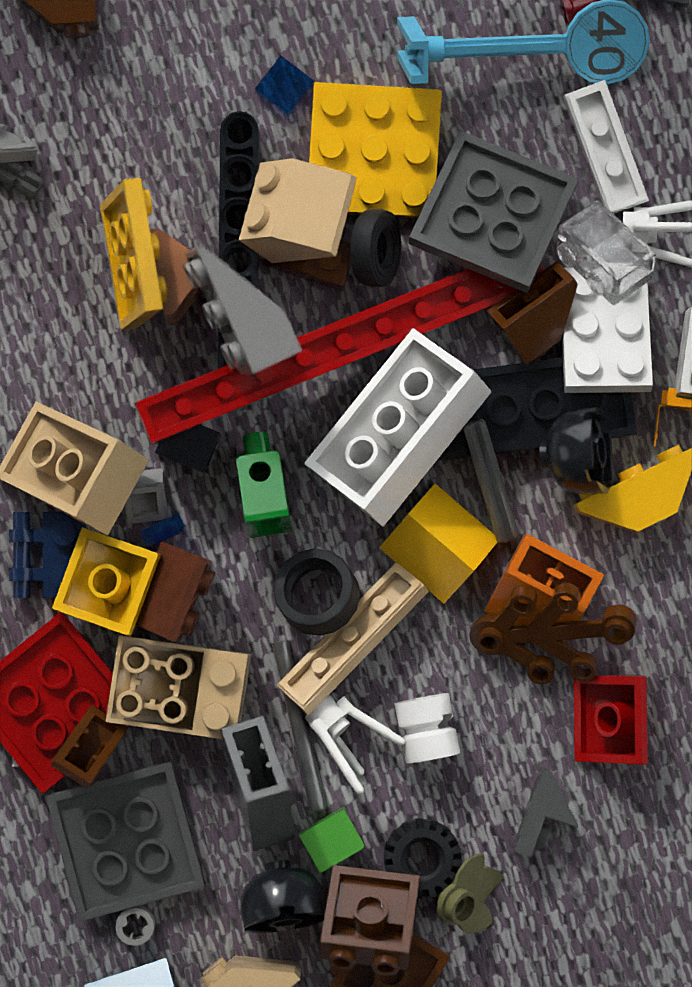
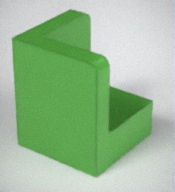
M344 806L299 831V837L320 873L364 848V843Z

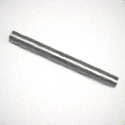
M289 640L272 643L280 681L294 667ZM283 693L310 812L325 809L327 806L308 723L305 719L306 714Z

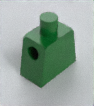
M267 432L246 434L242 437L245 455L237 457L236 463L244 518L250 538L292 532L279 451L270 450ZM260 475L269 476L264 481H255Z

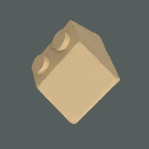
M293 158L260 163L239 241L271 263L336 256L357 178L346 172Z
M235 955L226 962L221 957L202 973L204 976L200 979L202 982L201 987H292L300 980L301 967L296 961Z

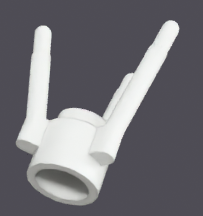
M692 200L654 207H634L633 212L623 211L621 245L632 246L631 254L648 255L692 268V259L648 245V243H656L657 232H692V222H658V217H652L692 210Z
M328 695L309 716L306 715L305 719L321 738L355 792L362 794L364 789L353 770L357 775L361 776L364 774V769L340 738V735L351 724L346 719L347 715H350L399 746H402L405 740L386 726L355 708L345 696L336 702L331 695Z

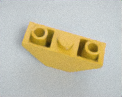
M676 445L656 455L659 464L644 470L641 463L617 474L621 482L609 487L608 493L579 494L582 501L573 505L576 513L633 533L676 514L692 471V448L683 452L680 445Z

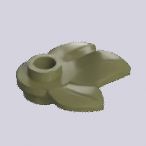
M482 853L471 856L461 865L453 883L444 889L438 898L437 914L439 919L448 925H458L465 933H475L492 924L491 912L483 902L503 879V875L500 872L484 866L485 858Z

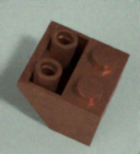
M161 541L157 551L161 556L136 625L166 639L178 642L181 641L183 635H192L200 612L193 608L199 594L207 596L216 572L209 569L212 563L211 560Z

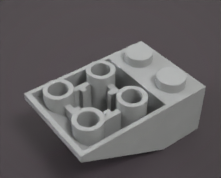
M203 246L185 254L188 263L183 265L184 271L191 286L194 289L201 288L207 302L202 305L203 313L212 329L218 327L223 336L225 344L221 345L220 348L231 370L237 368L239 374H253L302 351L281 307Z

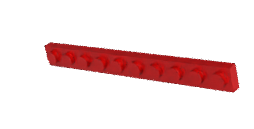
M542 264L537 272V275L544 270ZM466 269L296 337L301 347V352L256 373L239 374L237 368L231 370L227 365L137 401L134 405L149 442L152 444L397 345L404 340L413 328L419 333L424 334L496 305L517 289Z

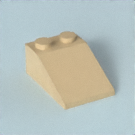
M35 402L0 465V480L108 536L150 459L110 435L39 402Z

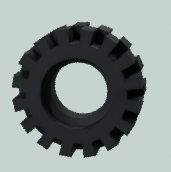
M415 818V820H407L401 823V826L394 829L390 834L384 847L383 858L386 872L420 876L419 899L428 896L430 898L436 897L438 893L453 883L462 865L461 849L455 835H453L448 827L434 819ZM419 841L433 844L439 851L440 856L435 870L424 875L411 871L405 861L408 848Z

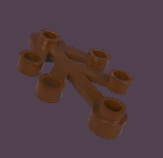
M562 583L555 588L552 599L528 625L512 626L519 616L531 615L535 611L538 596L536 592L530 587L520 586L513 590L510 601L498 615L486 614L475 621L471 627L469 637L472 645L480 652L489 655L503 653L528 668V677L536 684H547L552 680L555 663L550 657L536 655L520 643L532 642L570 666V675L575 680L587 682L595 676L597 668L596 658L590 653L578 651L562 640L604 637L611 644L622 645L633 638L637 625V616L627 606L612 605L604 611L602 619L555 623L563 613L574 612L578 607L580 591L575 585ZM560 596H568L572 600H564ZM518 599H525L529 603H521L518 601ZM578 665H585L588 669H582ZM536 668H543L546 671L542 672L537 670Z

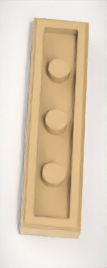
M395 562L359 599L357 610L350 621L336 632L325 634L276 686L309 716L429 591L423 583Z

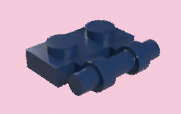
M13 512V529H9V542L13 543V568H9V581H13V598H30V581H43V598H56L81 528L87 529V525L62 512H43V529H30V512ZM43 542V568H30V543Z

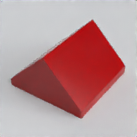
M595 675L592 680L587 682L574 679L575 761L648 764L647 676Z

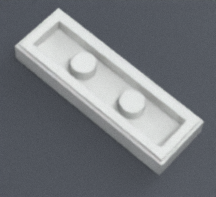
M605 80L565 94L563 98L607 217L648 202L649 199Z

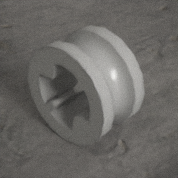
M139 905L124 909L116 920L115 928L117 936L122 942L127 945L138 946L146 943L155 931L156 922L151 911ZM137 914V919L140 916L145 918L147 924L142 928V936L134 937V931L131 935L127 934L124 927L129 923L128 915Z

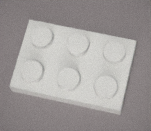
M647 267L565 268L575 278L578 286L562 336L564 393L651 392L653 380Z

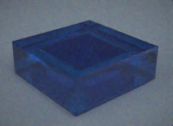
M280 56L256 86L255 92L289 117L313 87L315 81L283 56Z
M178 513L139 532L145 545L153 547L161 543V541L164 542L185 532L187 526L182 515Z

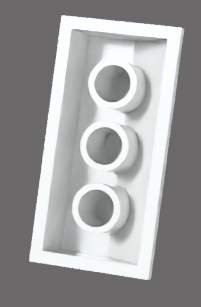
M413 328L304 464L352 504L384 527L492 391L473 370Z

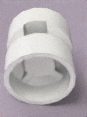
M449 693L394 703L398 725L400 728L405 729L407 733L403 737L405 743L402 745L406 763L429 761L460 753L456 729L448 725V721L453 718Z

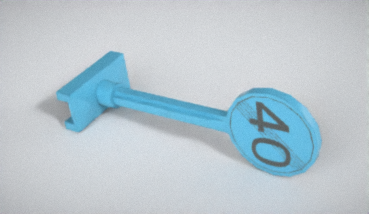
M601 0L590 3L577 12L568 25L565 34L443 39V36H425L415 17H397V26L408 44L405 45V50H397V60L410 84L428 83L429 62H443L444 58L565 53L575 72L589 82L598 83L605 80L606 84L623 81L637 71L646 58L650 43L648 26L640 13L626 2L618 0Z

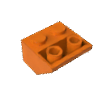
M524 534L483 611L498 615L510 601L515 588L520 586L530 587L538 596L535 611L529 616H519L512 626L528 625L552 599L555 588L559 584L570 583L575 585L580 591L578 607L572 613H563L555 623L579 621L604 574L537 538ZM560 596L564 600H572L568 596ZM518 599V601L521 603H529L525 599Z

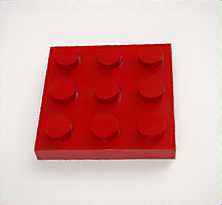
M62 612L55 615L0 660V743L42 794L65 776L64 773L50 764L90 706L93 705L107 714L113 676L112 670L67 615Z

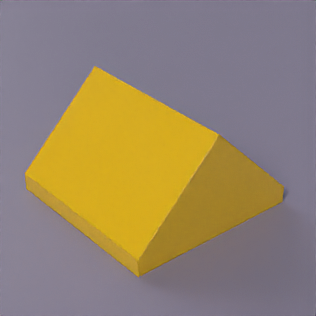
M435 483L379 548L423 583L427 590L444 604L474 572L498 541L494 533Z
M82 527L52 609L131 637L161 554Z

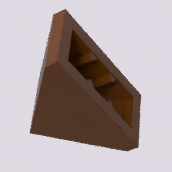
M93 705L90 706L50 764L86 788L94 784L128 729L123 724L106 722L107 714Z

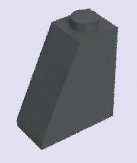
M257 717L221 728L240 813L253 851L295 839L289 788L264 717Z

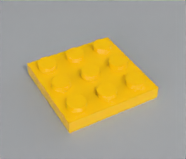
M314 82L309 163L346 172L357 178L348 214L360 215L369 209H383L393 213L395 217H419L437 180L442 90Z
M141 178L124 179L100 204L120 331L138 328L163 309L162 303L167 301L165 280L162 276H157L155 259H159L160 255L159 242L156 233H150L148 216L152 215L151 195L148 189L143 190Z

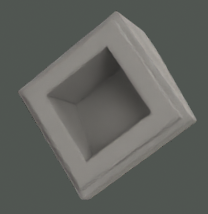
M162 468L144 470L123 507L126 525L169 520Z

